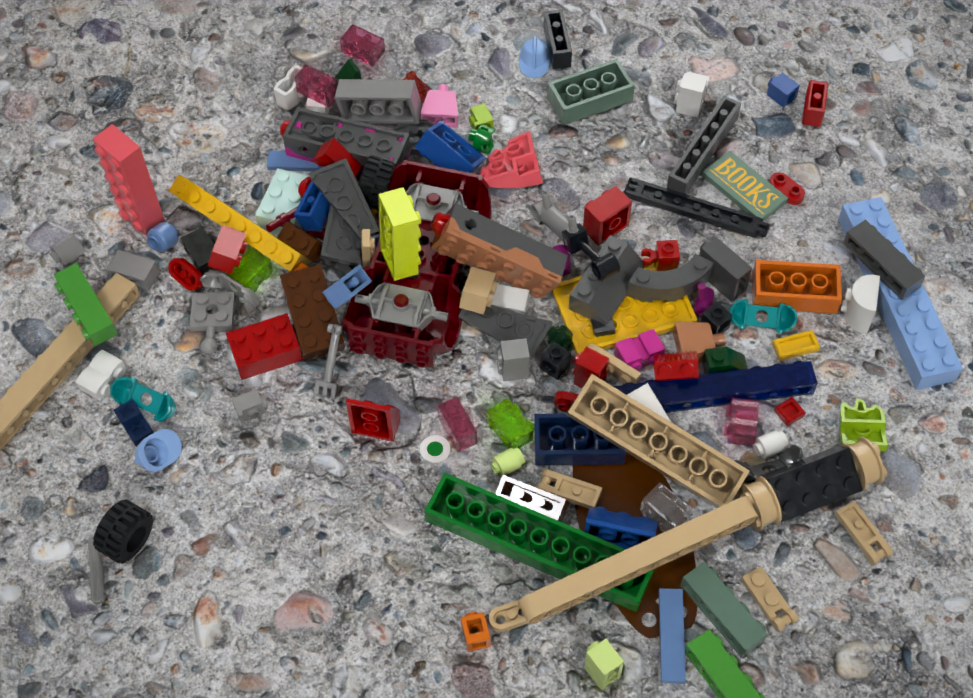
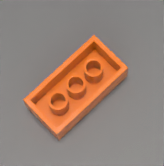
M755 260L752 271V305L778 308L780 303L790 305L796 311L837 314L842 302L840 265Z

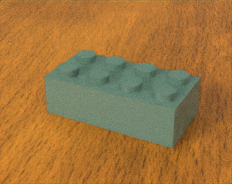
M615 59L548 82L547 98L560 121L565 125L633 101L635 85L619 60Z

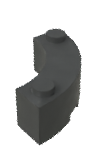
M695 254L686 264L673 270L651 271L638 267L629 280L627 296L645 302H653V300L672 302L683 299V296L697 292L698 284L707 283L712 275L714 262Z

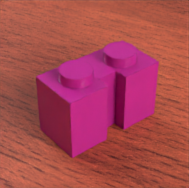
M654 329L638 334L637 338L631 339L630 337L615 343L614 356L637 371L650 364L654 365L653 356L655 353L657 355L665 353V347Z

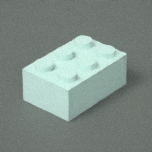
M277 168L256 212L257 224L267 230L266 225L274 221L278 215L283 212L287 213L299 206L302 198L299 195L298 187L300 182L308 176ZM296 217L290 221L299 228H302ZM278 227L271 233L279 234L283 227Z

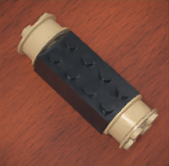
M861 437L857 439L855 444L835 446L757 476L755 482L751 484L742 483L735 497L736 499L744 496L748 497L759 516L758 520L752 523L751 526L759 532L767 524L773 523L777 525L780 522L864 491L869 484L879 485L887 477V470L882 463L879 446L867 438Z

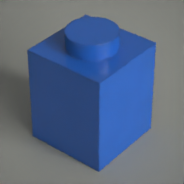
M782 72L777 77H772L768 82L767 96L784 108L797 98L800 85Z

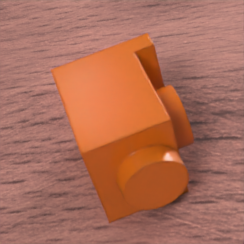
M470 612L462 617L461 627L467 652L491 647V639L484 612ZM473 630L479 631L478 633L471 634Z

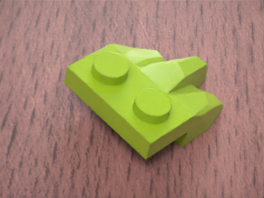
M856 398L854 407H850L848 403L842 402L839 417L841 445H852L856 443L858 438L865 437L872 443H876L880 451L887 452L888 442L885 432L886 418L884 411L877 404L867 408L864 400Z

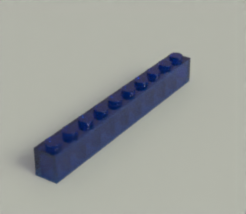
M796 361L791 364L777 363L772 366H755L744 370L732 369L729 372L721 373L715 371L699 375V378L647 380L643 383L634 384L629 382L613 387L628 395L648 383L665 413L814 394L818 382L811 361Z

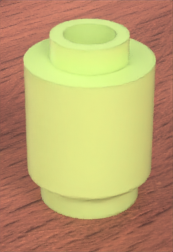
M518 447L514 449L509 448L492 457L490 465L495 475L499 474L502 477L521 468V465L525 463V459Z

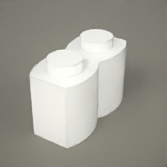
M296 65L287 72L285 78L276 83L274 93L278 106L285 110H290L298 103L299 98L309 92L311 88L309 71Z
M101 350L92 359L90 365L79 375L76 384L80 390L101 401L110 394L112 383L116 379L124 377L126 366L119 358Z

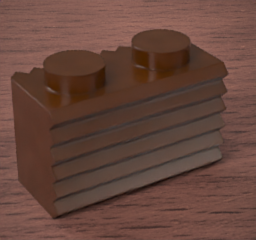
M290 221L286 222L277 238L317 264L321 260L319 257L322 242Z

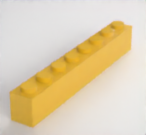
M179 174L168 190L220 226L224 225L247 233L244 242H247L250 246L289 272H292L301 262L305 265H308L310 259L186 177Z

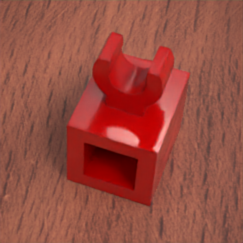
M678 240L657 241L655 251L648 248L642 249L641 256L649 257L643 259L642 265L650 266L656 263L657 271H668L678 268L680 260Z

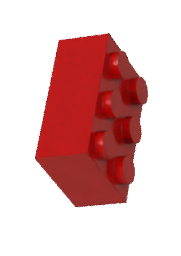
M287 313L226 333L241 380L303 360L299 343Z

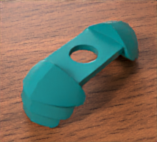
M748 299L735 301L729 309V312L732 314V323L742 329H745L747 325L776 329L777 333H783L791 330L798 319L796 310L784 303H780L777 308L748 304ZM763 310L767 312L768 319L766 322L761 323L757 321L756 313Z
M118 378L111 385L110 396L115 402L123 405L133 399L139 408L155 414V421H165L176 413L174 400L167 392L164 391L162 394L141 385L136 378ZM144 393H149L152 396V402L149 405H145L142 402Z

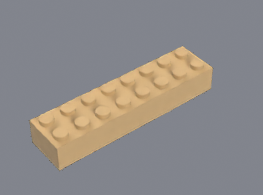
M591 374L567 413V416L716 508L732 502L750 472L745 467Z

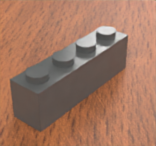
M865 219L847 231L843 244L875 275L880 276V280L901 300L921 287L925 278L922 271L915 267L905 254L896 249L890 240L878 232L874 225H871Z

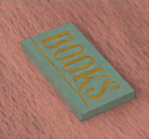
M731 151L702 171V177L743 211L760 217L763 221L788 201V197Z

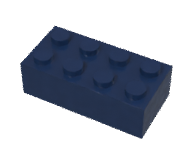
M567 413L534 414L535 465L624 464L626 456L624 450L567 416Z

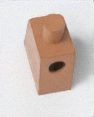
M675 322L673 336L677 352L680 354L681 352L689 353L691 351L693 353L696 351L698 363L702 362L705 349L725 346L726 344L724 333L712 334L709 323Z

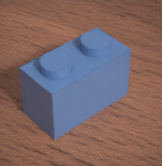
M359 264L322 293L334 309H337L370 284L372 280Z

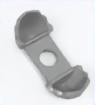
M209 270L200 277V281L205 288L210 287L222 290L226 287L243 298L245 301L244 307L247 310L246 315L248 316L259 305L258 297L251 288L237 283L223 271Z

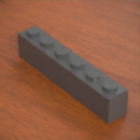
M725 95L722 97L669 174L668 189L684 194L689 192L737 121L741 108L740 102Z

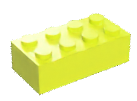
M404 187L378 194L380 250L394 281L417 275L418 265H421V259L418 254L421 251L419 238H421L419 224H421L420 214L418 211H414L412 197L406 194Z

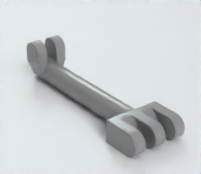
M328 325L327 332L332 334L323 381L316 380L314 395L319 396L320 390L323 388L322 397H328L329 389H331V398L336 399L339 384L332 383L339 338L343 328L342 325Z

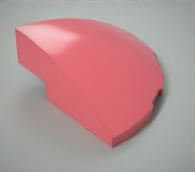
M529 131L510 139L508 146L502 150L496 149L488 157V165L482 167L480 175L483 176L489 187L522 188L542 184V174L531 132Z

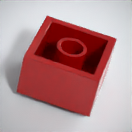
M617 186L610 190H605L601 196L595 200H590L584 206L583 227L587 230L588 236L598 246L605 242L610 235L614 236L629 226L632 201Z

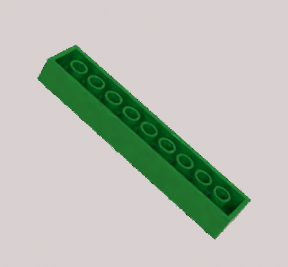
M447 473L443 474L424 510L426 522L558 579H563L626 550ZM655 569L597 596L637 613Z

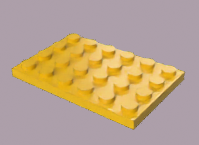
M656 263L645 266L644 269L657 271ZM582 276L561 281L551 291L576 355L579 352L582 353L586 346L590 344H595L606 350L615 347V343L630 337L631 339L637 338L638 334L654 329L657 335L672 332L675 322H698L687 295L683 296V299L666 302V300L645 302L626 295L612 317L615 334L596 337L593 334L590 319L569 310L570 294Z

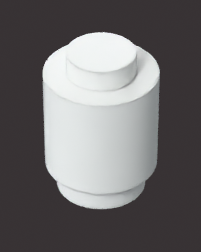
M775 430L756 438L753 448L757 456L766 459L784 451L789 443L783 431L777 432Z

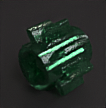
M558 325L556 327L553 326L547 332L549 335L547 340L549 345L554 341L568 350L573 344L571 341L573 333L564 325L560 327Z

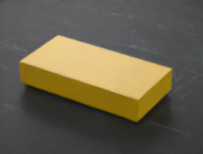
M813 330L772 341V346L779 361L820 350V345Z

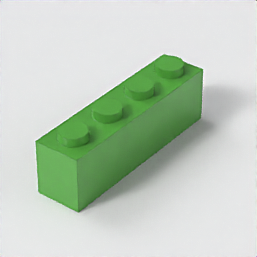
M77 263L54 274L57 283H54V286L59 295H65L63 301L67 309H73L75 312L71 315L77 326L82 324L81 332L86 341L91 340L95 347L118 335L114 324Z
M710 629L686 644V656L718 698H765L762 693L758 694L749 675L743 674L739 669L736 658L731 653L728 654L724 649L721 638L717 634H713Z

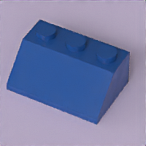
M442 120L428 128L415 146L419 150L420 155L431 160L434 165L467 173H474L486 159L483 154Z
M589 507L584 532L628 549L655 537L657 521L644 516L640 518L630 516L626 512H611L603 507Z

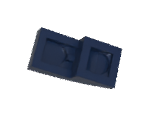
M133 399L113 410L136 447L144 438L154 433Z

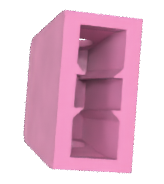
M440 84L437 90H429L421 109V120L430 121L434 125L442 120L450 128H458L456 93L449 91V87L445 84Z

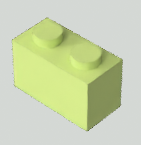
M607 639L601 642L595 641L587 648L584 665L585 670L602 691L621 677L624 664L623 659Z

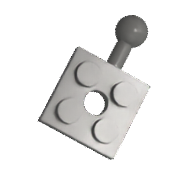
M235 292L193 293L189 328L191 332L206 331V338L201 342L203 353L211 355L217 351L218 344L214 340L215 331H233ZM211 309L218 310L215 314H208V311Z

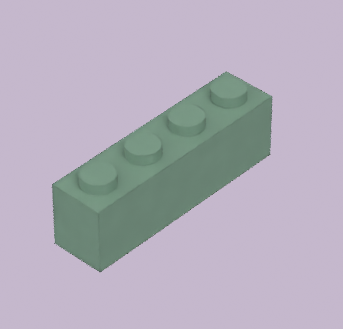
M703 562L682 578L681 588L741 658L764 642L767 633L763 624L750 615L748 607L743 602L737 600L731 587L727 584L724 585L713 567H709Z

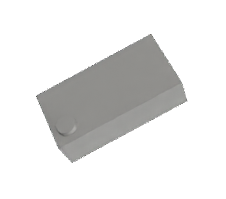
M339 79L335 94V100L342 118L361 123L419 124L423 105L415 80Z

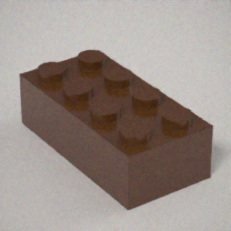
M319 264L281 274V284L303 360L328 354L332 334L327 332L328 325H339L334 307L322 293L328 288L322 265ZM342 333L339 338L337 351L345 349Z

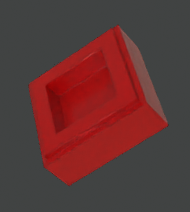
M793 397L774 408L775 413L787 427L803 418L806 414Z

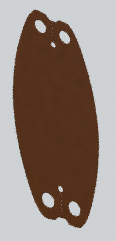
M627 452L624 464L573 465V478L602 487V493L596 507H603L608 511L616 513L626 512L630 516L639 518L643 516L649 517L653 521H657L655 536L686 523L681 507L664 475ZM575 504L579 529L584 531L589 509ZM694 551L655 568L637 613L616 604L627 621L643 636L649 639L659 636V604L656 602L659 598V588L682 589L680 586L682 578L696 568ZM683 590V606L687 609V615L684 618V630L694 624L697 615V605ZM646 613H652L656 617V624L652 627H646L642 623V616Z

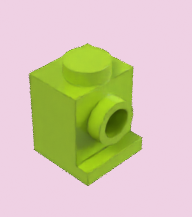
M485 103L470 108L471 116L468 118L472 128L478 129L481 124L494 128V120Z

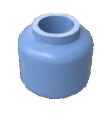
M161 222L148 231V245L155 251L165 252L178 242L176 227L167 222Z

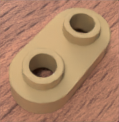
M519 600L491 610L489 625L494 631L505 632L528 624L525 616L518 614L522 611L518 604ZM502 618L505 620V622L499 624L496 622V620Z

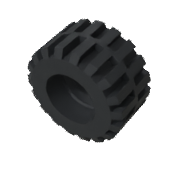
M370 155L367 158L358 185L369 208L379 211L378 194L388 191L395 165L392 161Z
M127 499L119 501L105 513L99 522L93 538L94 548L119 564L131 560L146 543L152 530L153 516Z

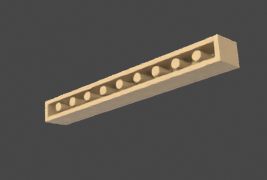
M116 273L107 280L105 286L96 293V296L112 323L115 324L136 301L140 293L135 283ZM74 320L67 324L63 332L56 339L52 340L49 347L36 358L30 368L22 373L19 380L9 387L6 394L0 399V451L94 347L91 340H85L81 332L82 324L77 326Z

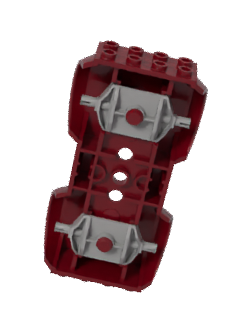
M404 160L395 166L388 191L404 187L406 194L412 197L414 211H418L420 214L421 224H419L421 237L428 238L429 243L421 246V251L418 252V254L423 255L421 265H418L419 276L413 280L406 277L394 281L380 250L379 239L371 265L363 268L372 282L351 298L345 318L342 321V330L349 337L350 351H354L357 354H369L379 359L387 358L399 363L415 364L421 368H433L436 356L453 350L459 339L462 320L458 316L462 308H459L461 290L457 285L464 264L458 263L451 257L440 255L437 251L431 249L435 236L434 231L431 229L432 219L438 212L446 214L455 203L491 219V195L489 185L482 175ZM378 218L376 224H377V226H378V228H379V230H380V227H379V218Z

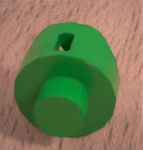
M481 124L478 129H471L468 140L473 142L475 149L489 154L494 147L492 134L496 129Z

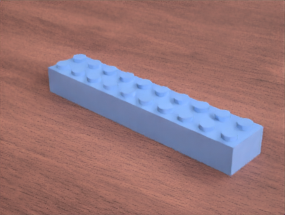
M882 197L844 204L842 206L838 220L845 236L847 231L866 219L877 228L878 232L890 240L896 249L905 254L907 259L913 264ZM855 256L864 276L875 275ZM880 280L877 306L915 390L956 381L963 367L923 283L918 290L901 300Z

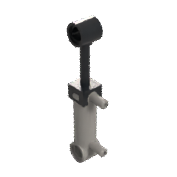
M544 191L541 194L542 200L531 204L530 208L535 220L538 223L543 222L564 242V248L569 253L574 254L582 250L593 260L591 268L599 281L620 272V265L615 255L608 253L600 256L589 246L587 230L580 223H576L574 215L568 217L557 208L549 192Z

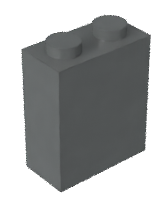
M716 236L710 241H705L700 247L699 256L714 262L712 275L708 282L728 300L733 302L747 290L752 267Z

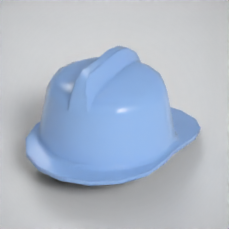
M534 35L533 39L527 40L520 50L519 67L520 71L527 77H542L549 69L550 55L544 41L537 39V36Z
M169 429L156 431L144 438L136 447L134 464H139V466L151 472L162 470L179 458L182 449L180 438Z

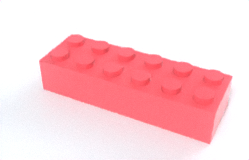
M111 124L93 138L96 147L94 151L101 160L99 164L105 171L104 177L110 184V192L115 197L113 201L120 210L118 214L124 221L128 220L138 233L142 232L147 236L151 228L161 222H165L140 146Z

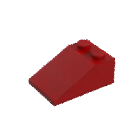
M346 399L351 433L394 442L401 419L398 408L392 405L375 404L368 400Z

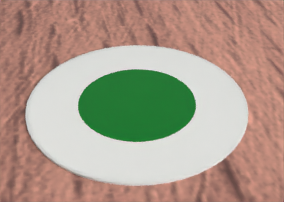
M432 435L422 441L420 454L426 461L438 463L449 456L450 444L444 437Z

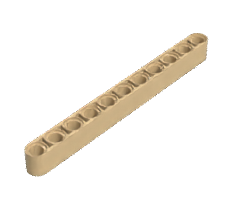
M747 496L738 498L527 594L518 601V604L528 624L538 623L747 527L758 520L759 516Z

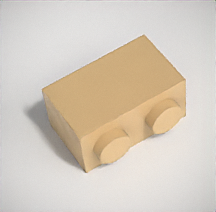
M471 266L462 291L459 308L484 314L486 306L491 307L493 296L496 292L498 282H494L496 273Z

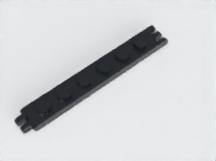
M630 177L623 191L629 199L753 238L757 236L766 237L767 231L770 228V225L763 222V219L636 178Z

